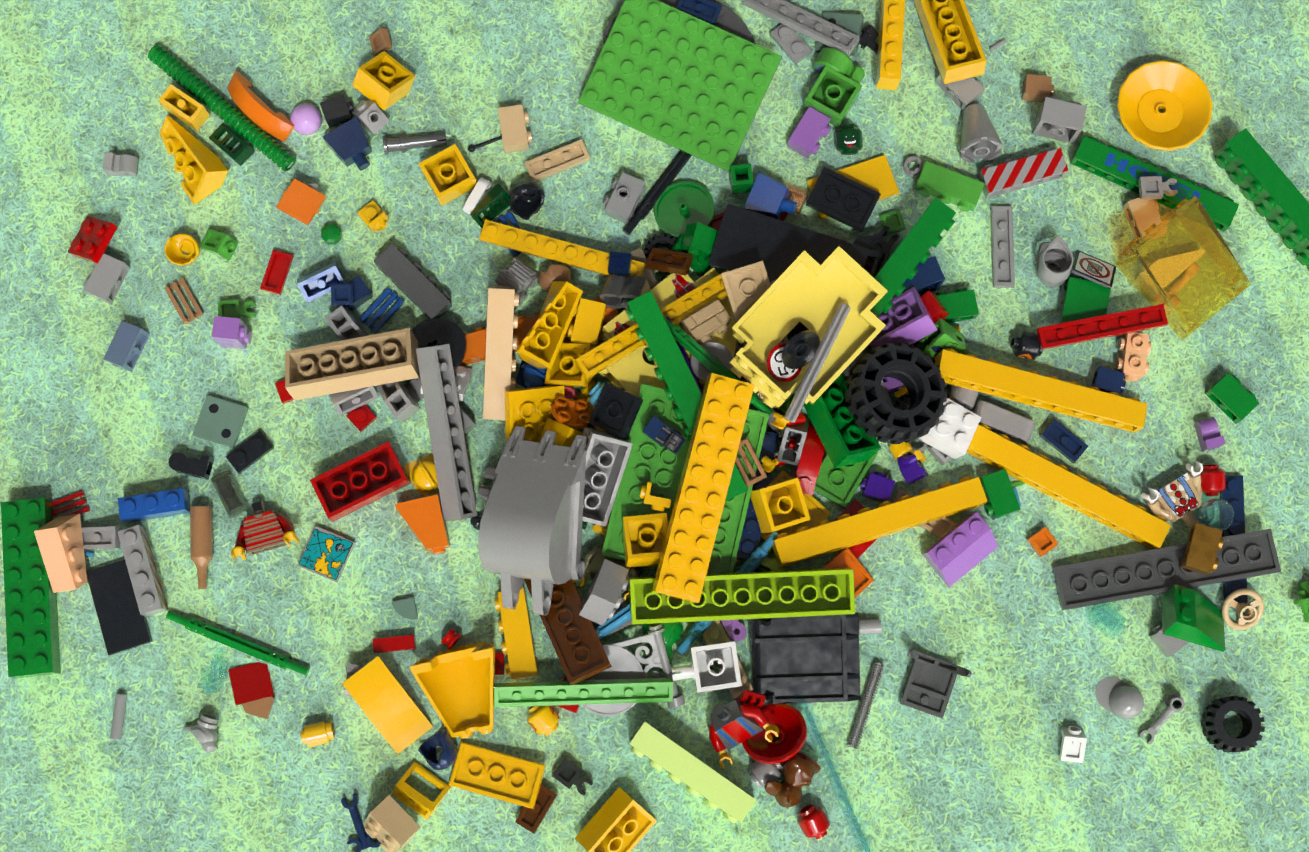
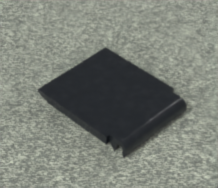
M858 612L844 615L780 617L751 621L753 692L765 695L766 701L772 700L773 704L860 700Z

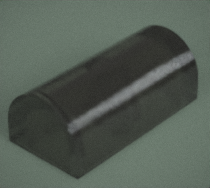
M223 471L211 478V482L230 519L250 509L232 471Z

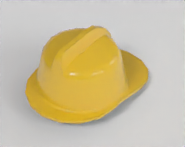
M433 453L405 464L406 474L420 494L426 496L438 489Z

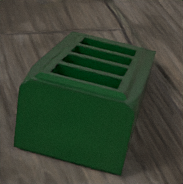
M224 123L209 137L212 142L240 166L255 152L250 145ZM227 132L228 134L219 142L218 139ZM233 137L231 142L225 147L224 145ZM237 143H240L232 152L230 151Z
M497 183L470 215L483 228L485 219L491 221L509 207L510 196Z

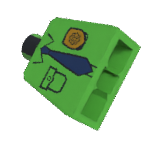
M939 319L935 323L938 330L914 344L916 348L921 350V353L927 354L934 364L936 356L943 349H954L957 353L963 355L969 354L963 334L943 319Z

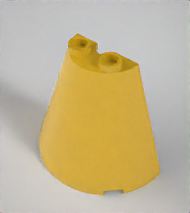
M486 642L458 646L450 650L438 652L430 660L428 657L423 658L410 666L412 674L452 738L458 736L461 739L468 738L473 735V731H479L481 734L493 731L495 647L493 643H488V646Z

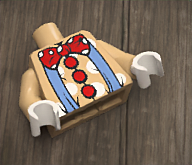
M1195 460L1196 465L1194 468L1190 463L1186 464V469L1191 472L1190 474L1188 472L1158 491L1149 487V495L1146 493L1141 494V497L1147 500L1153 515H1159L1165 518L1166 521H1171V523L1182 518L1188 528L1200 522L1193 510L1202 505L1200 473L1203 471V465Z

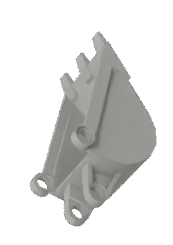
M516 426L505 444L494 473L498 475L481 518L478 537L479 557L484 569L489 573L500 574L502 605L504 608L516 610L523 579L531 580L533 613L547 615L551 606L553 585L566 583L570 579L580 581L585 572V563L581 561L587 437L576 435L571 447L554 445L556 432L546 430L540 443L525 441L526 428Z

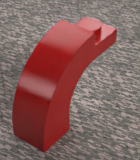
M809 420L808 431L795 478L799 479L802 493L813 496L825 448L811 420Z

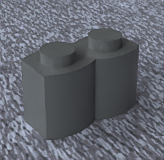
M614 275L607 278L600 293V298L607 308H628L627 302L650 292L651 289L646 278L640 276L626 278Z

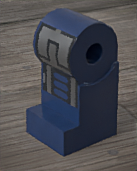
M655 416L651 418L642 431L648 438L675 455L686 441Z

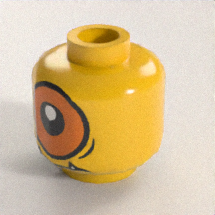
M532 706L528 709L530 714L527 717V722L536 734L547 736L558 728L560 717L552 706Z

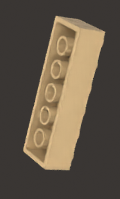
M488 286L483 419L505 420V391L515 390V378H511V372H516V357L512 356V350L517 349V335H513V328L518 327V314L514 313V306L519 304V292H515V287Z
M406 328L285 351V388L294 400H301L419 378L416 353L418 341L412 330Z

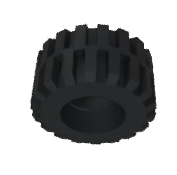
M1238 696L1222 697L1212 701L1213 704L1206 707L1208 711L1203 712L1202 717L1205 718V721L1201 722V727L1205 726L1206 731L1202 732L1204 736L1209 737L1207 740L1209 744H1214V748L1227 753L1244 752L1257 745L1256 741H1261L1263 737L1260 735V732H1264L1265 727L1261 726V722L1265 721L1264 717L1259 716L1262 713L1261 710L1254 708L1256 704L1253 701H1247L1248 698ZM1229 711L1237 713L1243 722L1242 732L1236 738L1228 735L1223 726L1224 717Z

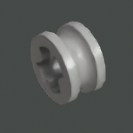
M911 156L905 160L903 170L906 175L915 177L920 174L923 163L918 157ZM911 162L916 163L915 166L918 165V168H916L915 171H911V167L908 168L907 165H910Z

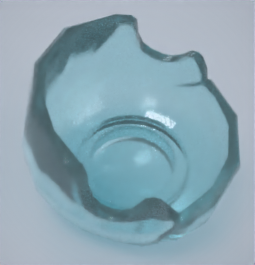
M1210 499L1205 501L1199 508L1198 518L1202 525L1227 530L1233 522L1234 510L1232 505L1225 500Z

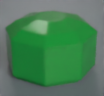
M326 224L321 229V238L328 245H336L342 239V231L336 224Z

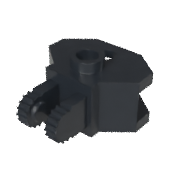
M887 225L878 234L859 236L853 243L886 254L884 261H881L879 271L891 257V247L900 237L896 233L890 238L888 243L884 241L882 237L890 229ZM868 256L864 266V269L868 273L870 271L873 258L870 256Z

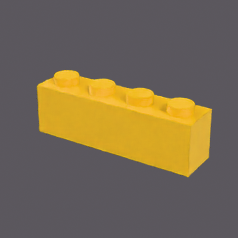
M522 588L519 591L516 610L504 608L502 605V592H497L498 598H495L496 611L501 612L502 618L498 620L500 633L504 632L505 641H501L503 654H507L509 662L505 663L506 675L511 676V680L539 676L525 589Z

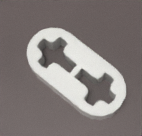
M483 177L478 180L464 205V212L470 215L487 195L492 182Z

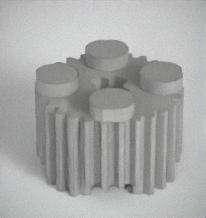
M515 257L511 261L513 265L510 268L501 270L495 282L498 283L497 286L515 287V292H519V305H521L528 296L526 291L529 287L533 288L538 283L539 277H537V273Z

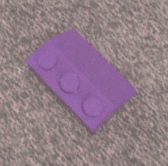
M915 286L902 293L899 297L893 298L891 302L894 304L889 311L880 314L878 318L886 326L869 345L872 349L877 346L882 347L886 343H894L895 346L898 343H905L909 346L938 330Z
M977 512L968 514L921 554L945 584L951 587L998 547V544L989 526Z

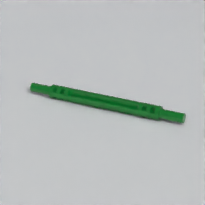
M664 316L675 341L712 373L741 381L677 324L671 323ZM753 392L750 404L755 406L760 412L768 413L770 416L773 410L757 397L758 395Z
M170 610L166 615V619L185 626L187 630L286 670L288 668L307 676L310 670L309 667L292 661L291 657L191 616L187 618Z

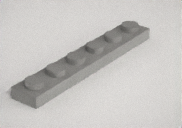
M743 0V5L831 48H836L848 56L859 43V36L785 0Z

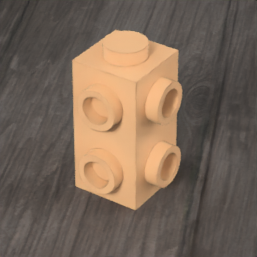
M1133 332L1120 337L1118 350H1121V358L1117 359L1116 370L1125 373V381L1137 382V380L1147 375L1149 370V362H1146L1147 354L1151 350L1149 335Z

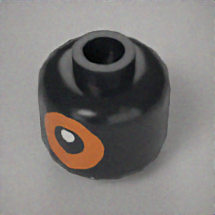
M1021 330L1011 339L1010 347L1013 348V353L1016 357L1034 360L1043 352L1037 333Z

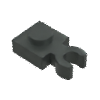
M566 758L563 759L552 777L568 789L573 784L576 785L577 791L582 795L586 794L581 789L582 783L587 782L591 786L593 784L590 779L581 778L580 774L583 770Z

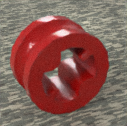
M452 628L441 641L443 645L447 644L449 650L462 636L461 633L455 632V628Z

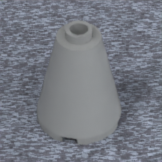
M971 103L964 109L961 158L969 163H975L974 159L983 158L982 162H988L1001 154L1002 142L984 106L978 103Z

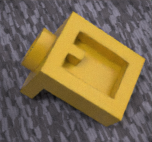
M373 200L357 212V215L373 233L375 231H382L388 225L389 218L387 214Z

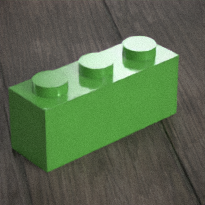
M925 161L915 190H918V193L922 196H934L944 204L952 203L957 205L958 209L969 212V210L974 211L985 183Z

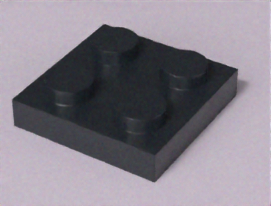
M605 382L589 423L627 440L644 399Z

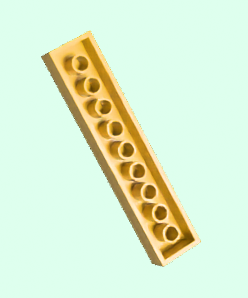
M714 373L709 374L706 378L652 592L693 603H699L754 389L753 384Z

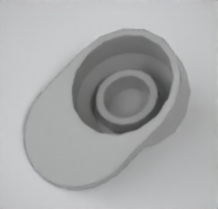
M1107 677L1102 679L1096 687L1095 695L1098 703L1114 715L1123 719H1131L1141 713L1144 706V698L1141 692L1121 679Z

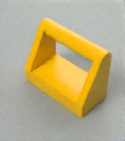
M415 761L395 785L392 795L428 820L451 786ZM413 772H416L442 791L434 802L406 783Z

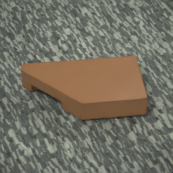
M267 697L243 703L242 706L246 713L268 719L275 698Z

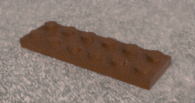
M524 579L532 597L531 580ZM572 579L563 584L553 585L550 610L547 615H540L571 686L612 667L591 620L579 615L583 602Z

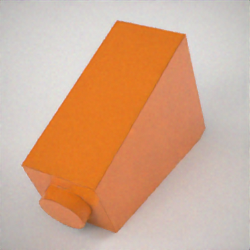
M438 494L395 504L400 515L429 552L433 551V554L446 552L445 548H449L450 543Z

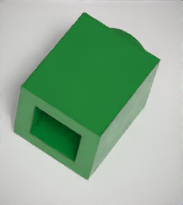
M751 163L730 166L732 194L751 192L754 184Z

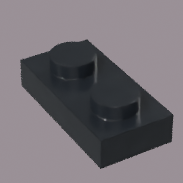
M259 431L228 454L226 458L238 474H241L274 449V447L265 435Z

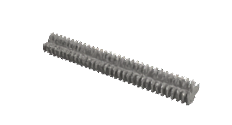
M875 662L872 666L868 684L865 687L864 697H862L857 718H855V723L853 724L855 726H853L852 734H850V739L848 740L850 741L847 744L849 747L855 749L859 747L858 744H860V739H862L860 736L864 734L862 731H865L863 728H866L864 727L866 726L865 723H867L865 720L869 718L867 715H870L868 712H870V707L873 705L871 703L874 702L872 699L875 698L873 697H876L874 694H877L875 693L876 689H878L876 686L880 684L878 681H881L879 678H882L880 676H882L881 673L884 670L882 668H885L884 664Z

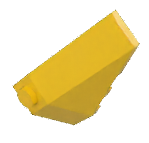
M170 116L166 117L160 130V135L168 154H174L175 171H181L185 181L181 183L183 190L193 204H196L222 186L228 170L218 156Z

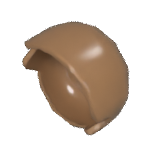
M550 265L547 272H540L538 284L543 291L548 293L553 281H567L570 283L571 271L563 265Z

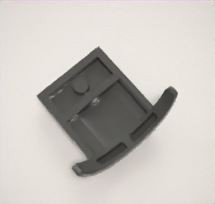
M909 650L907 656L914 659L900 704L943 719L957 675L969 678L972 672L944 660Z

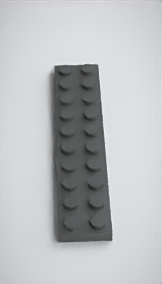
M1271 529L1224 537L1221 550L1218 549L1216 558L1219 559L1217 568L1208 575L1181 568L1187 544L1053 567L1061 610L1166 593L1174 584L1186 588H1194L1279 573L1281 568Z

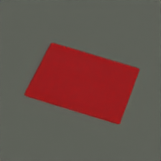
M256 662L228 670L235 705L274 696L267 664Z

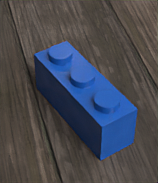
M184 488L118 498L120 520L126 523L190 513L191 508L189 492Z

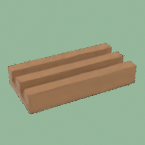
M183 277L178 282L171 283V286L164 287L184 324L204 314ZM179 286H183L197 313L193 314ZM175 289L190 317L186 318L172 290Z
M748 438L740 441L738 451L752 480L748 479L737 456L735 464L746 486L749 487L766 478L767 475ZM744 444L760 473L758 477L741 447Z

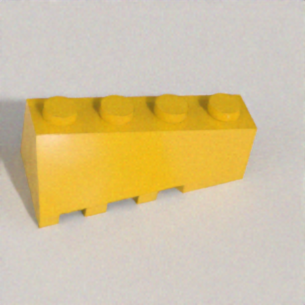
M567 281L552 282L536 323L516 350L520 359L536 368L552 369L583 293L582 290Z

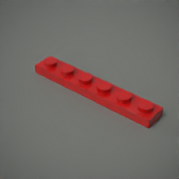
M1159 304L1039 327L1036 331L1041 350L1164 327L1168 325L1164 305Z

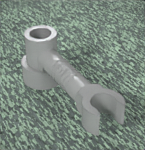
M1171 693L1167 695L1165 699L1166 708L1150 726L1140 731V738L1144 733H1150V739L1147 741V744H1151L1154 741L1157 731L1174 712L1183 709L1184 699L1179 694ZM1179 700V705L1173 707V702Z

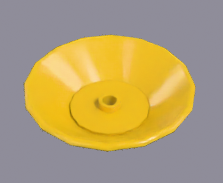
M1164 60L1143 64L1129 73L1119 89L1117 102L1121 123L1133 139L1149 148L1164 151L1186 148L1201 138L1211 122L1213 107L1208 87L1196 72L1181 63ZM1158 109H1162L1164 113H1160Z

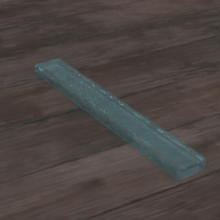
M804 702L797 705L796 708L805 719L809 738L858 851L871 852L807 704Z

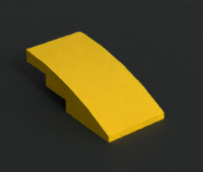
M379 656L342 683L397 754L433 728V725Z

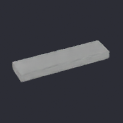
M991 206L993 288H1014L1012 206Z

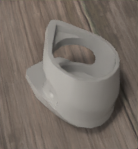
M1060 236L1055 237L1051 243L1042 244L1037 258V273L1041 282L1046 286L1057 287L1067 280L1073 265V254Z

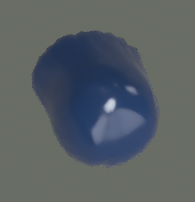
M447 729L428 739L418 749L426 759V762L434 770H444L457 759V748ZM437 746L443 747L439 760L436 757Z

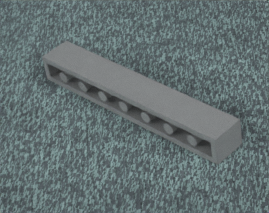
M443 344L417 348V360L444 521L463 520L477 516L450 345Z

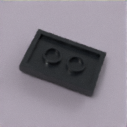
M824 167L806 202V206L863 232L881 194Z

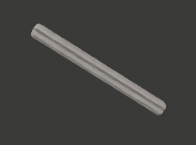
M840 303L784 416L787 421L792 423L796 421L851 309L849 305Z

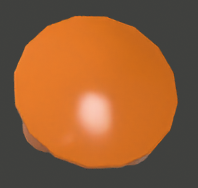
M558 396L551 407L553 417L559 423L574 429L588 427L592 416L588 409L589 404L582 399L576 401Z

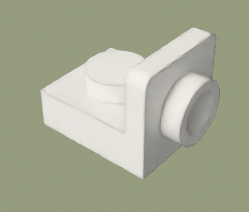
M1076 726L1061 727L1060 760L1083 763L1087 742L1084 731Z

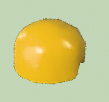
M181 233L168 238L164 251L165 256L171 263L183 266L197 259L200 247L199 242L192 235Z

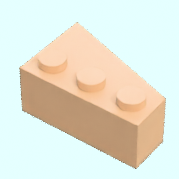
M80 513L57 517L34 531L53 593L75 590L88 582Z

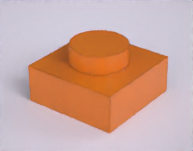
M1046 527L1027 539L1039 557H1042L1059 545Z

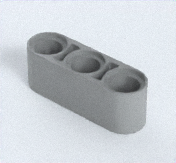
M981 400L977 401L973 413L982 417L979 424L987 425L991 428L992 432L998 431L1012 440L1017 439L1022 444H1028L1035 427V422Z

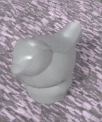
M201 714L197 720V725L184 726V730L190 731L201 743L204 751L213 752L218 749L216 744L218 734L215 730L218 726L217 718Z

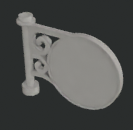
M661 623L652 624L649 626L648 634L611 644H602L612 667L585 680L660 678V672L656 669L652 671L655 677L648 675L649 669L653 667L662 668L665 678H673L661 633L665 631V627H662ZM647 642L650 643L653 651L649 657L645 658L641 656L640 651L645 650V654L648 655V646L639 645L635 650V654L624 646ZM673 681V702H667L669 708L685 704L683 693H678L675 681ZM636 703L584 704L582 706L597 715L615 716L628 711Z

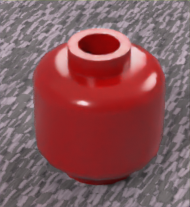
M1217 464L1203 465V471L1200 473L1202 492H1205V496H1218L1220 491L1226 489L1225 470L1219 468Z
M809 804L798 812L797 823L806 837L820 839L827 834L826 830L830 826V821L822 807Z

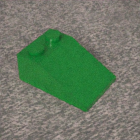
M1174 584L1162 596L1163 634L1224 652L1225 632L1221 610L1197 591Z

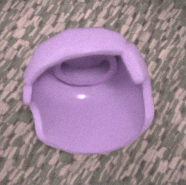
M308 103L296 106L290 115V121L295 125L293 129L301 135H311L317 132L322 124L320 111Z

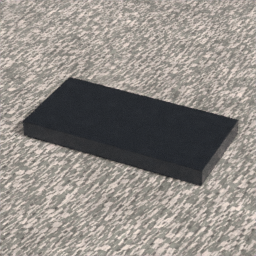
M118 561L88 571L87 580L108 655L111 656L151 643L152 638L145 616L140 615L126 561Z

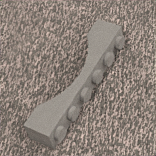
M342 305L325 318L341 340L369 336L353 312ZM402 381L377 385L383 401L395 418L405 422L421 409Z

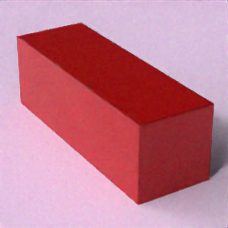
M415 635L373 639L374 653L416 649Z

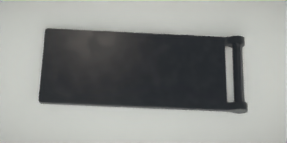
M727 204L708 264L726 271H732L763 261L769 282L771 283L777 280L803 251H806L821 265L839 246L863 269L867 257H872L873 261L869 274L875 278L881 261H884L886 254Z

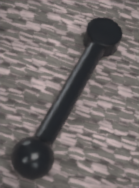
M502 134L499 137L476 145L471 144L467 149L469 152H474L477 148L501 140Z

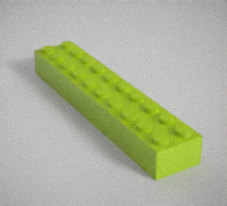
M850 567L706 574L699 603L652 592L655 576L630 578L632 624L855 614L854 573Z

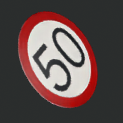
M787 343L776 345L767 357V369L770 375L781 382L795 379L802 367L789 369L783 364L781 358L782 351Z

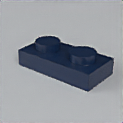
M679 0L676 9L715 26L721 13L722 5L709 0Z
M1056 419L1040 435L1042 439L1073 464L1088 447L1087 444Z

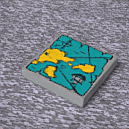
M315 526L297 566L338 583L356 543Z

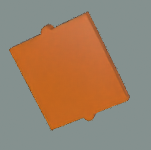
M294 178L288 189L283 191L284 195L276 208L308 226L315 214L319 213V208L326 199V196Z

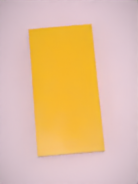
M885 155L834 171L880 193L878 201L900 193ZM819 177L807 180L806 183L810 194ZM818 212L820 220L829 218V216Z
M461 742L449 786L534 809L546 765Z

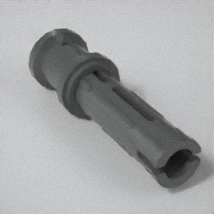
M445 132L406 137L404 134L391 138L382 136L385 155H388L389 152L402 151V153H406L408 149L447 145Z

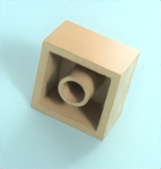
M390 795L369 813L364 823L367 834L372 838L376 837L385 852H400L414 839L421 828Z

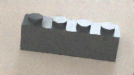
M391 244L374 260L375 265L429 319L441 318L452 307L450 302L452 298L444 290L440 292L435 287L437 283L429 275L425 277L421 273L422 268L415 261L411 263L406 258L408 254L400 246L396 248Z

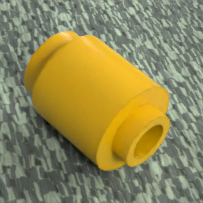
M321 721L305 725L304 730L300 732L303 744L307 743L308 747L329 743L330 740L335 739L331 721Z

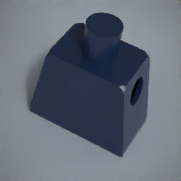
M357 116L322 136L327 146L347 167L355 163L358 169L362 171L370 166L366 155L372 151Z

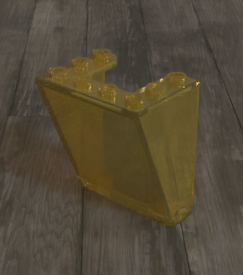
M1196 195L1190 200L1187 198L1183 199L1176 208L1168 211L1160 218L1162 222L1156 226L1154 223L1144 231L1146 233L1144 237L1140 239L1137 236L1123 252L1117 256L1119 260L1115 264L1151 306L1164 305L1168 326L1181 341L1251 285Z

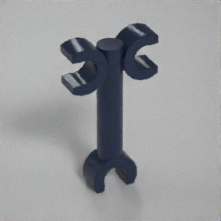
M352 795L354 802L351 805L347 804L345 798H342L341 803L344 808L349 809L358 839H350L347 844L356 843L358 849L355 852H362V850L369 847H380V842L373 843L371 841L372 837L366 834L357 808L359 803L358 795Z

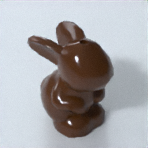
M798 752L792 758L784 761L783 781H767L764 786L765 791L769 795L775 796L776 801L782 807L796 806L802 799L801 787L811 785V779L814 774L820 771L821 767L808 756Z

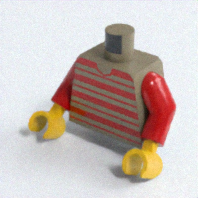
M260 501L251 504L254 516L244 518V524L240 526L231 555L234 562L240 555L244 561L247 559L245 550L247 554L252 556L286 545L291 547L290 542L292 540H296L297 543L300 540L290 520L283 514H277L274 510L266 512L264 502Z

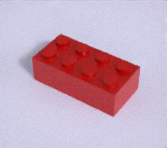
M389 441L310 480L328 519L332 522L411 484Z

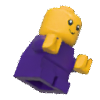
M910 442L890 444L889 450L894 459L898 460L900 472L906 483L911 485L929 475L926 469L920 466L927 458L919 449L913 452Z

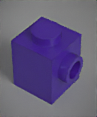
M881 472L870 473L868 478L864 477L861 483L860 490H863L862 496L881 503L889 501L895 481L888 479L887 475Z

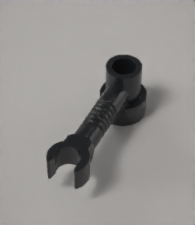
M867 24L861 31L859 44H861L862 49H865L867 46L878 55V44L874 41L879 36V33L873 26Z

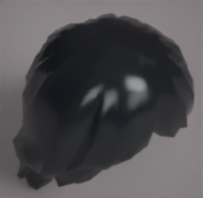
M531 179L519 181L510 194V210L525 220H529L533 214H537L545 199V192L541 185Z

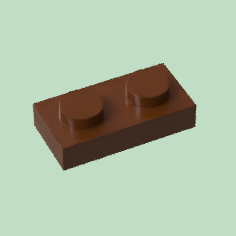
M652 248L645 264L647 269L687 275L693 262V255Z
M541 784L534 809L524 807L515 822L535 834L558 794Z

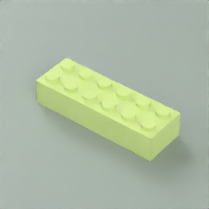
M646 722L643 723L629 743L632 746L631 752L641 759L644 755L651 759L649 763L658 771H661L662 768L668 771V778L677 784L681 781L688 786L686 788L688 792L695 797H698L699 794L706 798L705 804L715 811L719 807L724 811L722 816L734 824L736 821L742 823L756 802V799Z

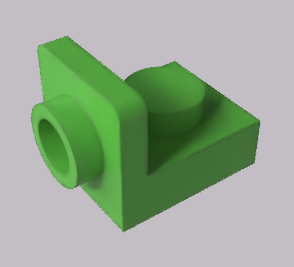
M208 228L199 247L204 251L220 255L230 261L238 242L225 233Z

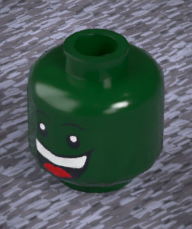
M854 124L842 125V129L835 132L836 150L841 152V155L858 154V151L863 148L862 131L854 128Z

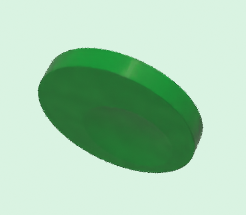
M681 181L673 183L665 189L654 205V216L659 229L665 235L669 233L672 238L674 236L678 238L680 234L685 233L688 224L699 222L710 227L715 217V206L711 194L702 185L691 181Z

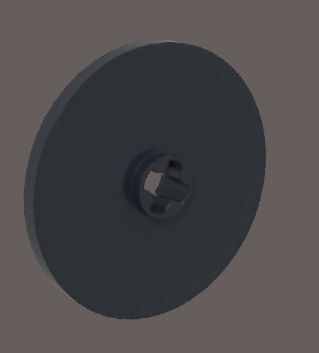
M433 318L417 324L412 329L418 341V348L436 346V344H449L453 369L455 370L461 364L466 354L467 342L463 331L456 323L443 318Z

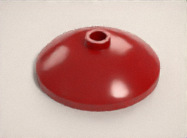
M783 703L768 704L760 707L761 711L769 719L768 723L778 727L779 735L777 737L774 733L770 732L773 740L768 742L765 739L766 730L764 729L742 742L745 751L754 760L765 764L781 763L792 758L800 751L806 741L807 725L804 717L796 708Z

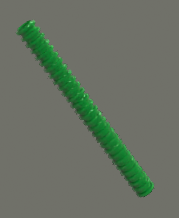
M161 45L151 48L148 53L150 61H153L178 84H181L183 88H186V91L195 96L197 100H200L202 104H205L210 111L219 116L221 120H224L226 124H229L231 128L243 136L245 140H248L250 144L253 143V146L260 152L262 151L264 155H267L268 159H272V162L277 163V166L281 167L283 171H288L294 166L296 162L294 155H291L289 151H286L281 144L272 139L270 135H267L265 131H262L252 120L248 119L242 112H239L227 100H224V97L215 92L213 88H210L208 84H205L203 80L168 53L166 49H163Z

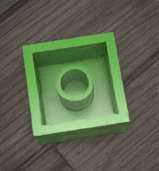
M825 66L806 97L803 109L807 110L810 106L831 118L830 124L840 128L860 95L862 85Z

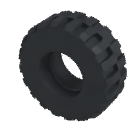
M886 343L882 347L877 346L852 367L849 372L850 377L846 380L845 387L848 391L845 393V400L849 402L848 411L850 415L854 416L856 419L855 423L859 428L862 427L868 436H875L880 442L886 443L890 441L892 444H901L902 442L914 441L939 422V417L944 413L945 405L943 403L947 401V392L944 391L946 383L940 375L939 367L934 365L931 361L932 359L927 354L921 353L920 349L914 346L910 348L905 343H898L896 346L894 343ZM883 377L895 378L907 388L910 395L909 410L897 409L886 401L881 390Z

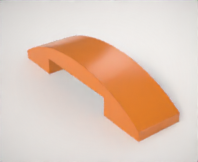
M235 71L227 86L234 102L256 125L283 142L286 141L295 125L281 112L275 113L250 89L252 84L239 71Z

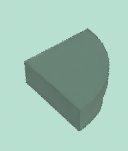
M414 597L392 602L394 609L402 617L411 620L418 619Z

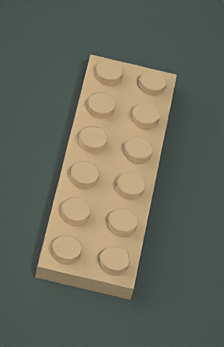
M763 261L721 274L735 322L737 323L770 288L771 285ZM787 336L779 344L787 343ZM758 391L760 399H763L764 396Z

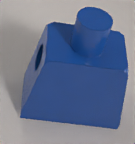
M758 173L743 208L780 220L783 211L794 214L798 203L789 200L790 193L786 186L762 173Z

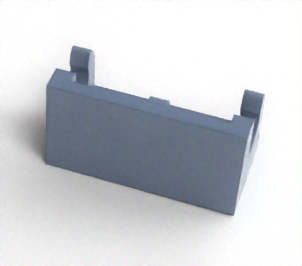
M121 321L103 359L112 363V365L132 372L150 334L140 327Z

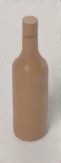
M208 506L190 508L191 560L197 567L198 589H207V567L213 558L212 507Z

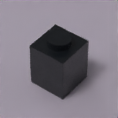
M344 95L320 102L329 128L346 123L352 119L351 113L354 109L351 101H346Z

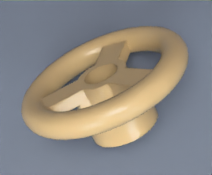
M1247 588L1235 590L1223 602L1221 609L1222 618L1233 629H1249L1261 619L1264 612V602L1261 596L1254 590ZM1241 595H1249L1254 598L1247 603H1238L1234 600ZM1229 605L1235 608L1238 613L1237 623L1233 622L1229 617Z

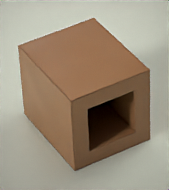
M1027 74L1023 81L1021 100L1042 103L1045 97L1053 96L1054 85L1051 84L1052 77Z

